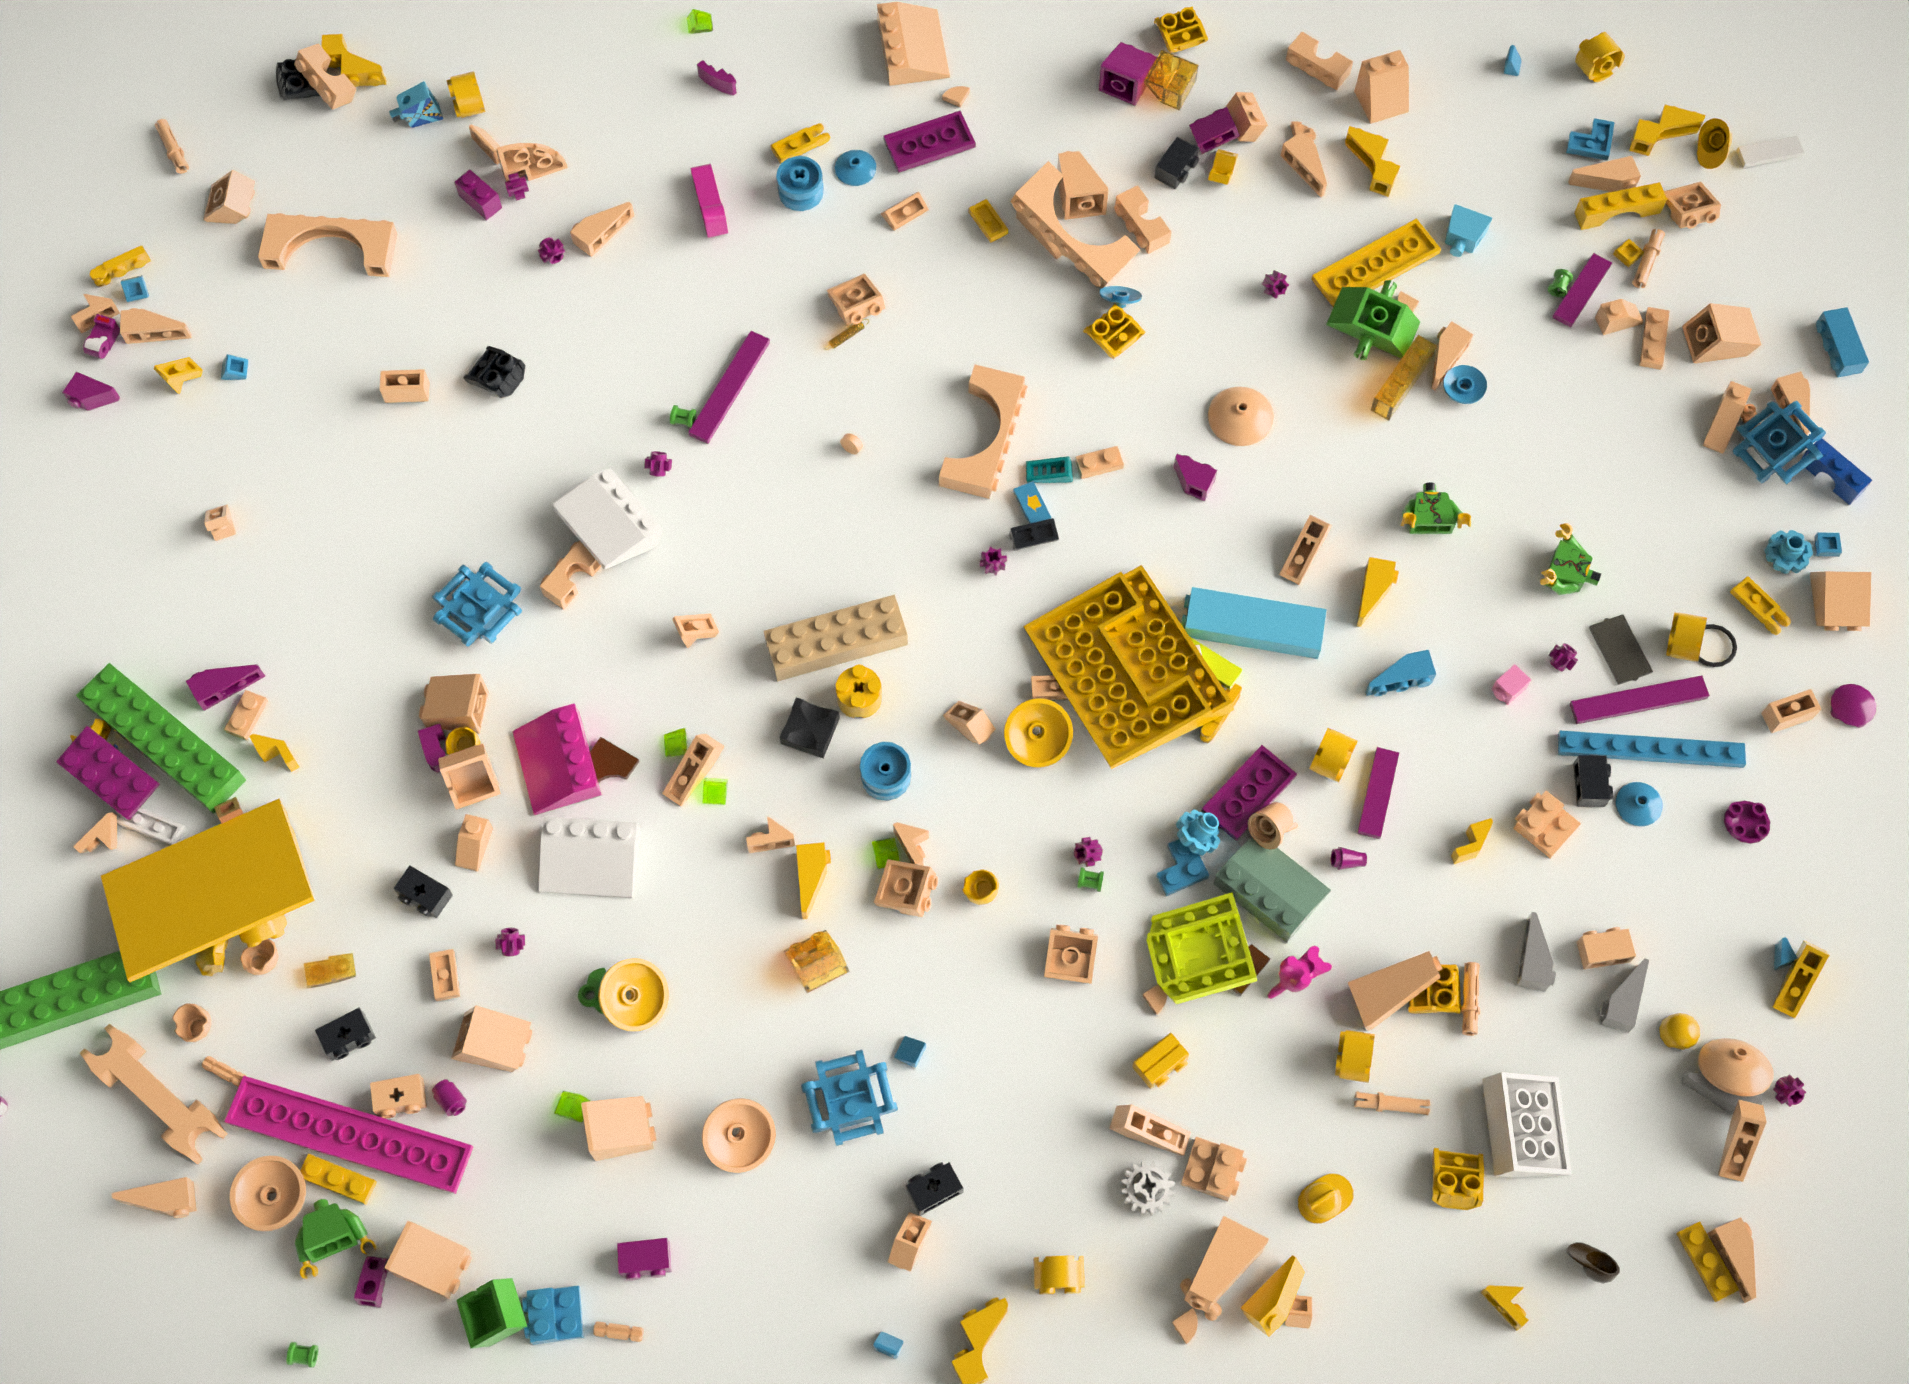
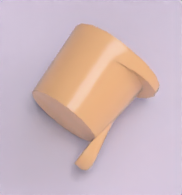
M1279 802L1267 805L1251 815L1248 820V830L1251 836L1260 846L1270 850L1276 849L1282 843L1284 833L1298 827L1296 822L1293 823L1291 811L1287 806Z

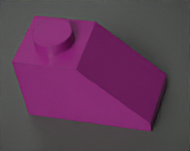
M77 371L62 392L70 406L76 409L80 407L87 411L117 402L120 399L114 387Z

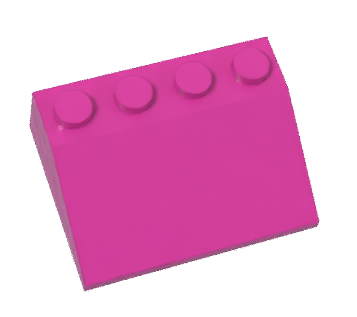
M575 703L552 709L513 731L534 816L602 795L581 715Z

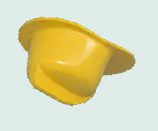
M1713 118L1707 120L1699 131L1697 160L1706 169H1714L1723 164L1732 143V134L1727 123L1722 119Z
M1327 1174L1301 1191L1298 1197V1209L1307 1221L1312 1223L1327 1222L1351 1205L1354 1198V1190L1351 1183L1345 1177L1339 1174Z

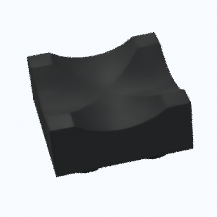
M796 697L789 718L779 737L780 744L824 759L840 719L839 711L819 707Z

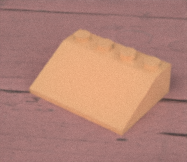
M902 2L877 4V20L889 86L950 78L937 9Z

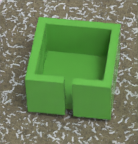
M513 1278L493 1279L476 1288V1291H471L456 1300L470 1349L493 1346L527 1327Z

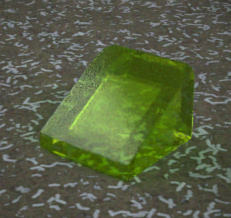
M692 9L687 16L688 33L712 32L711 13Z
M686 728L664 734L666 757L685 755L688 750Z
M705 778L703 780L702 803L726 805L728 779Z
M895 837L872 842L878 869L885 868L888 859L900 861Z
M563 1091L554 1114L582 1123L584 1119L581 1103L590 1102V1100L581 1094Z

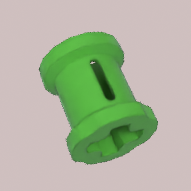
M1557 269L1553 275V283L1548 287V292L1552 296L1561 298L1566 296V288L1568 283L1572 281L1573 275L1568 270Z
M673 405L670 414V424L679 423L688 425V428H691L696 420V409L686 410L679 408L678 405Z
M1081 867L1077 888L1088 887L1101 892L1104 871L1099 873L1091 872Z
M291 1342L287 1352V1365L297 1363L314 1368L318 1357V1345L310 1347Z

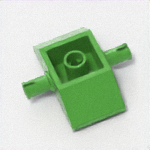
M1391 280L1384 281L1380 293L1368 287H1342L1326 325L1360 340L1354 352L1356 358L1362 352L1359 360L1367 359L1371 346L1405 360L1418 330L1420 321L1406 304L1392 298L1397 284L1393 282L1392 286H1390Z

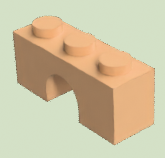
M1301 32L1288 47L1286 61L1292 66L1305 71L1309 76L1322 81L1326 86L1338 90L1350 75L1353 61L1338 52H1335L1328 59L1317 57L1316 52L1319 41Z
M319 44L299 50L294 65L319 93L323 101L332 110L351 103L356 87L345 74L332 76L326 73L331 58Z
M1137 185L1116 196L1114 209L1116 214L1125 221L1128 231L1130 233L1133 232L1136 236L1139 246L1150 254L1170 243L1171 230L1160 216L1153 220H1146L1141 217V215L1148 211L1149 200Z
M580 540L573 543L569 553L556 563L555 569L550 575L548 574L542 579L540 585L543 596L563 610L578 594L575 584L569 580L571 575L582 571L593 577L601 567Z

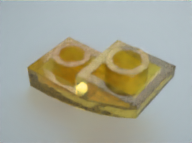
M353 953L328 956V960L304 963L307 989L334 984L356 977Z

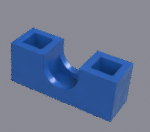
M1821 438L1814 445L1822 453L1823 457L1818 461L1814 460L1805 469L1815 477L1820 472L1828 474L1835 482L1833 492L1850 506L1873 480ZM1806 450L1802 458H1804L1810 452Z

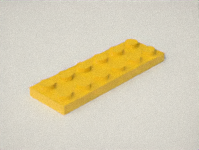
M1416 218L1313 274L1311 280L1332 307H1334L1342 287H1368L1374 290L1382 286L1385 280H1392L1440 254L1441 248Z

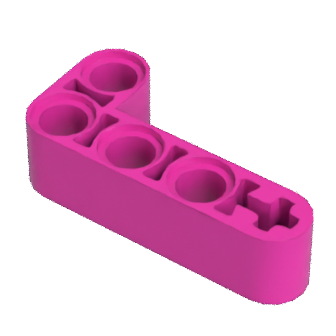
M711 163L690 168L707 238L728 234L725 211L720 200Z

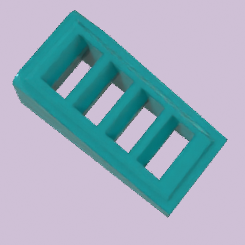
M1069 456L1026 461L1027 483L1032 481L1034 483L1073 482L1072 461ZM1034 467H1038L1037 476H1034ZM1043 467H1046V475H1043ZM1052 467H1056V473L1052 474ZM1061 467H1065V472L1061 473Z

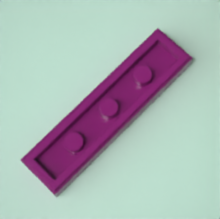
M1593 253L1552 318L1571 328L1610 269L1612 262Z
M1380 747L1376 748L1357 834L1376 839L1381 838L1400 752Z

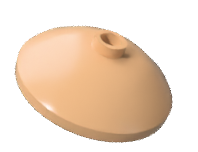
M1231 387L1223 390L1212 400L1208 411L1209 425L1214 434L1222 441L1235 446L1253 445L1264 439L1271 430L1274 418L1272 406L1267 398L1260 392L1248 387Z
M1730 1038L1716 1039L1705 1044L1699 1053L1698 1065L1701 1073L1711 1084L1724 1092L1737 1096H1755L1765 1092L1771 1085L1773 1080L1772 1065L1760 1050L1749 1043Z
M745 1098L731 1099L718 1105L708 1115L702 1130V1144L708 1158L720 1169L733 1173L750 1171L762 1164L770 1155L776 1138L775 1124L769 1112L761 1104ZM734 1128L740 1129L737 1135H732Z
M263 1156L250 1161L237 1173L231 1185L230 1205L234 1215L242 1224L257 1231H273L284 1227L297 1216L304 1204L306 1196L304 1177L295 1164L283 1157ZM276 1193V1198L270 1201L269 1195Z

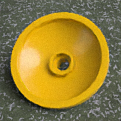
M1043 698L1029 699L1017 705L1009 714L1004 726V740L1009 752L1020 763L1030 767H1046L1058 762L1069 750L1073 739V726L1067 712L1054 701ZM1034 727H1040L1038 734H1033L1032 730Z
M638 958L625 959L611 966L604 974L599 986V1004L606 1019L617 1028L625 1031L645 1030L657 1023L663 1016L669 1000L668 984L662 972L651 962ZM627 991L631 993L629 1000L625 997Z

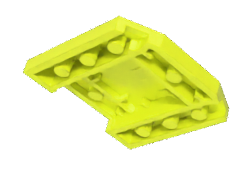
M1232 892L1152 916V925L1146 941L1159 987L1176 1005L1257 981L1248 943Z

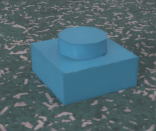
M143 275L120 281L127 302L149 297Z
M1816 533L1814 538L1817 556L1839 557L1842 554L1840 533Z

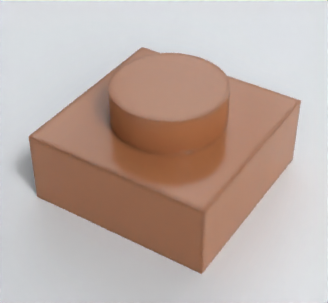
M236 797L214 807L221 824L244 814Z

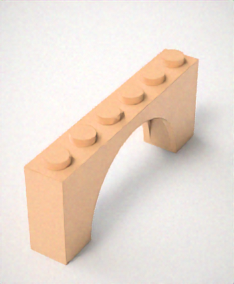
M1048 161L1015 193L1010 202L1017 212L1022 213L1033 227L1038 228L1044 234L1047 241L1056 245L1063 256L1068 257L1080 272H1084L1094 286L1102 289L1125 268L1140 249L1126 235L1114 243L1101 246L1085 244L1070 236L1057 220L1053 205L1054 192L1063 175Z
M282 213L267 214L258 255L264 269L285 270L291 255L305 243L322 237H339L353 242L363 251L364 267L368 276L389 277L397 239V231L393 222L386 220L369 221L367 219L354 220L343 217L294 216Z
M974 365L969 380V394L983 399L993 408L999 419L1000 429L992 444L979 454L957 459L945 457L939 474L940 487L990 499L992 491L996 492L999 479L996 477L998 472L1002 473L1005 460H1002L1004 454H1008L1011 441H1008L1009 435H1014L1016 428L1014 419L1015 416L1019 417L1022 404L1019 403L1021 398L1025 399L1028 386L1025 385L1024 376Z

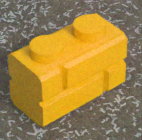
M1170 1032L1136 1059L1132 1067L1150 1089L1155 1085L1160 1088L1170 1079L1168 1075L1175 1070L1178 1073L1188 1065L1186 1060H1188L1189 1053Z

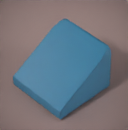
M1515 45L1509 47L1503 72L1504 74L1519 76L1522 60Z
M227 354L222 362L221 379L246 380L248 359Z
M1786 937L1775 944L1774 970L1789 966L1797 959Z
M904 1036L894 1058L916 1068L926 1049V1043Z
M880 1332L873 1347L874 1350L896 1359L903 1346V1340L885 1332Z

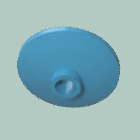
M849 150L838 157L835 163V173L838 179L847 185H864L875 176L876 162L865 151Z
M1124 286L1103 287L1099 293L1103 299L1112 302L1113 305L1116 304L1120 308L1126 307V304H1133L1142 300V294L1139 291Z
M1458 365L1446 373L1443 387L1446 394L1452 400L1461 404H1472L1482 399L1485 395L1487 380L1477 368L1469 365Z
M1628 783L1620 789L1616 796L1615 803L1619 815L1631 825L1640 827L1651 825L1657 821L1662 813L1663 803L1661 796L1652 786L1646 783ZM1638 798L1644 800L1645 804H1640Z

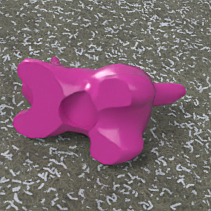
M1317 946L1310 947L1298 960L1294 956H1289L1280 964V982L1270 990L1267 997L1272 999L1285 990L1300 992L1310 985L1312 979L1329 972L1332 969V965L1324 962L1319 957V948Z

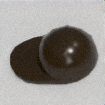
M1576 1242L1570 1244L1566 1249L1567 1254L1583 1266L1587 1277L1595 1282L1603 1284L1611 1282L1620 1273L1617 1262L1610 1255L1595 1247Z

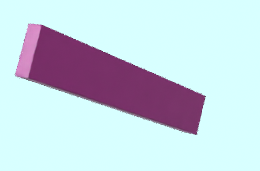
M750 331L690 428L689 436L709 444L770 344L769 338Z
M1703 675L1573 700L1570 702V707L1577 725L1705 700L1710 695Z

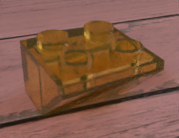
M1161 50L1147 74L1144 84L1162 104L1180 111L1197 80L1199 65Z
M827 930L816 932L810 938L794 943L784 950L795 975L806 993L850 972L840 948Z

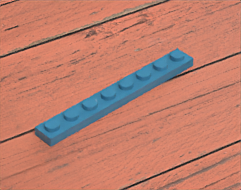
M1562 730L1558 732V755L1607 756L1608 759L1744 768L1746 765L1745 743Z

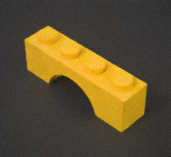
M1658 182L1580 198L1574 214L1580 229L1584 230L1601 226L1608 219L1625 212H1636L1641 218L1661 214L1667 198L1661 183Z

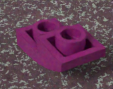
M704 60L697 63L698 77L706 84L734 96L737 94V82L731 73L728 74L723 68L716 72L715 68L712 65H708Z

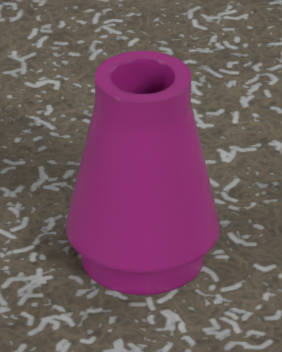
M1338 847L1331 851V866L1338 870L1360 866L1365 867L1367 864V854Z

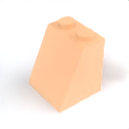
M1401 50L1367 59L1361 63L1354 92L1370 124L1409 112V66Z
M1079 151L1058 153L1057 170L1063 175L1058 188L1064 219L1106 215L1108 187Z
M1710 303L1682 326L1693 363L1746 357L1761 346L1750 308Z
M1810 572L1816 626H1825L1824 630L1839 631V626H1847V631H1862V626L1870 627L1871 572Z
M481 674L430 677L429 684H426L424 689L425 703L420 707L419 718L425 727L440 724L443 730L451 731L459 727H468L477 734H480L489 693Z
M474 1006L464 1013L451 1059L513 1072L518 1067H522L526 1054L523 1053L525 1044L529 1043L532 1035V1030L529 1029L531 1022L480 1006Z
M643 1096L581 1103L588 1150L595 1161L654 1149L653 1141H657L654 1126L650 1127L649 1118L653 1117L650 1102L646 1103Z
M407 1221L386 1263L385 1269L396 1277L449 1299L451 1294H455L459 1288V1277L462 1271H466L472 1259L470 1256L471 1251L458 1243Z

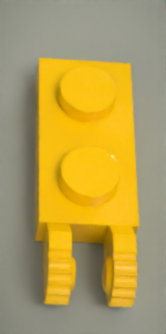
M818 123L795 132L770 146L781 164L788 158L800 156L817 146L826 144L831 137L827 132L820 134L823 132L824 126L822 123Z
M140 245L103 262V264L92 269L89 275L96 286L104 287V285L110 284L111 279L122 277L135 268H142L151 262V259L144 247Z
M1749 576L1744 578L1730 591L1762 624L1764 623L1765 628L1770 633L1778 635L1781 632L1780 626L1771 618L1772 615L1784 627L1791 624L1790 618L1780 609L1781 607Z
M1236 683L1231 690L1229 688L1225 690L1232 700L1233 706L1236 705L1242 692V687ZM1230 712L1204 724L1200 733L1201 741L1205 743L1211 742Z

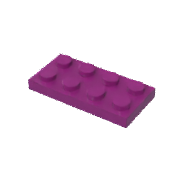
M961 110L883 136L884 143L898 173L976 148V142Z
M89 726L84 728L56 761V763L127 820L134 816L160 785L159 782Z
M1261 745L1202 807L1201 812L1215 815L1219 821V827L1237 841L1247 831L1249 817L1273 803L1296 778L1297 773L1265 746Z

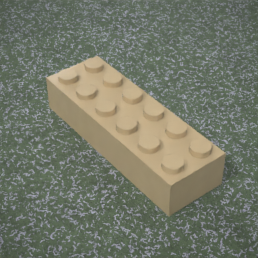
M895 594L764 631L765 642L777 682L908 645V634Z

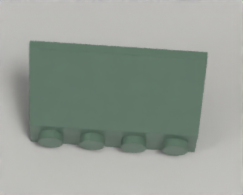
M1253 837L1227 861L1216 874L1213 882L1225 894L1232 892L1235 902L1287 943L1331 892L1330 888L1279 848L1265 849Z

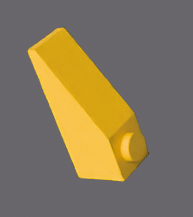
M1369 557L1365 569L1356 626L1361 627L1390 591L1392 583H1397L1399 571L1395 570V561Z
M824 842L796 845L803 919H808L827 874V864H831L830 850H825Z
M1803 940L1796 953L1797 959L1791 963L1772 1006L1793 1018H1796L1830 956L1827 951Z
M1294 1255L1241 1307L1248 1321L1268 1337L1287 1319L1305 1273Z

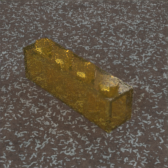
M1420 335L1416 337L1375 396L1371 407L1372 412L1390 421L1432 360L1437 347L1436 344Z

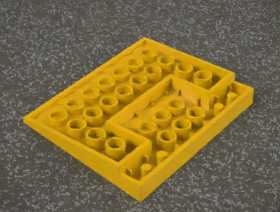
M1142 565L1124 575L1122 572L1115 574L1023 626L1111 769L1234 710L1232 700Z
M280 798L101 875L125 973L129 982L315 901L295 832Z

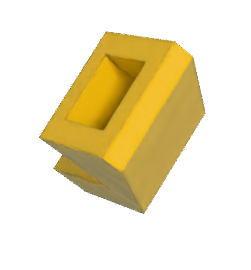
M1218 149L1208 180L1228 185L1239 154Z
M257 734L249 736L264 762L281 754L291 772L300 768L285 741Z
M1492 818L1469 825L1465 833L1470 844L1455 848L1451 855L1454 864L1477 857L1493 824Z

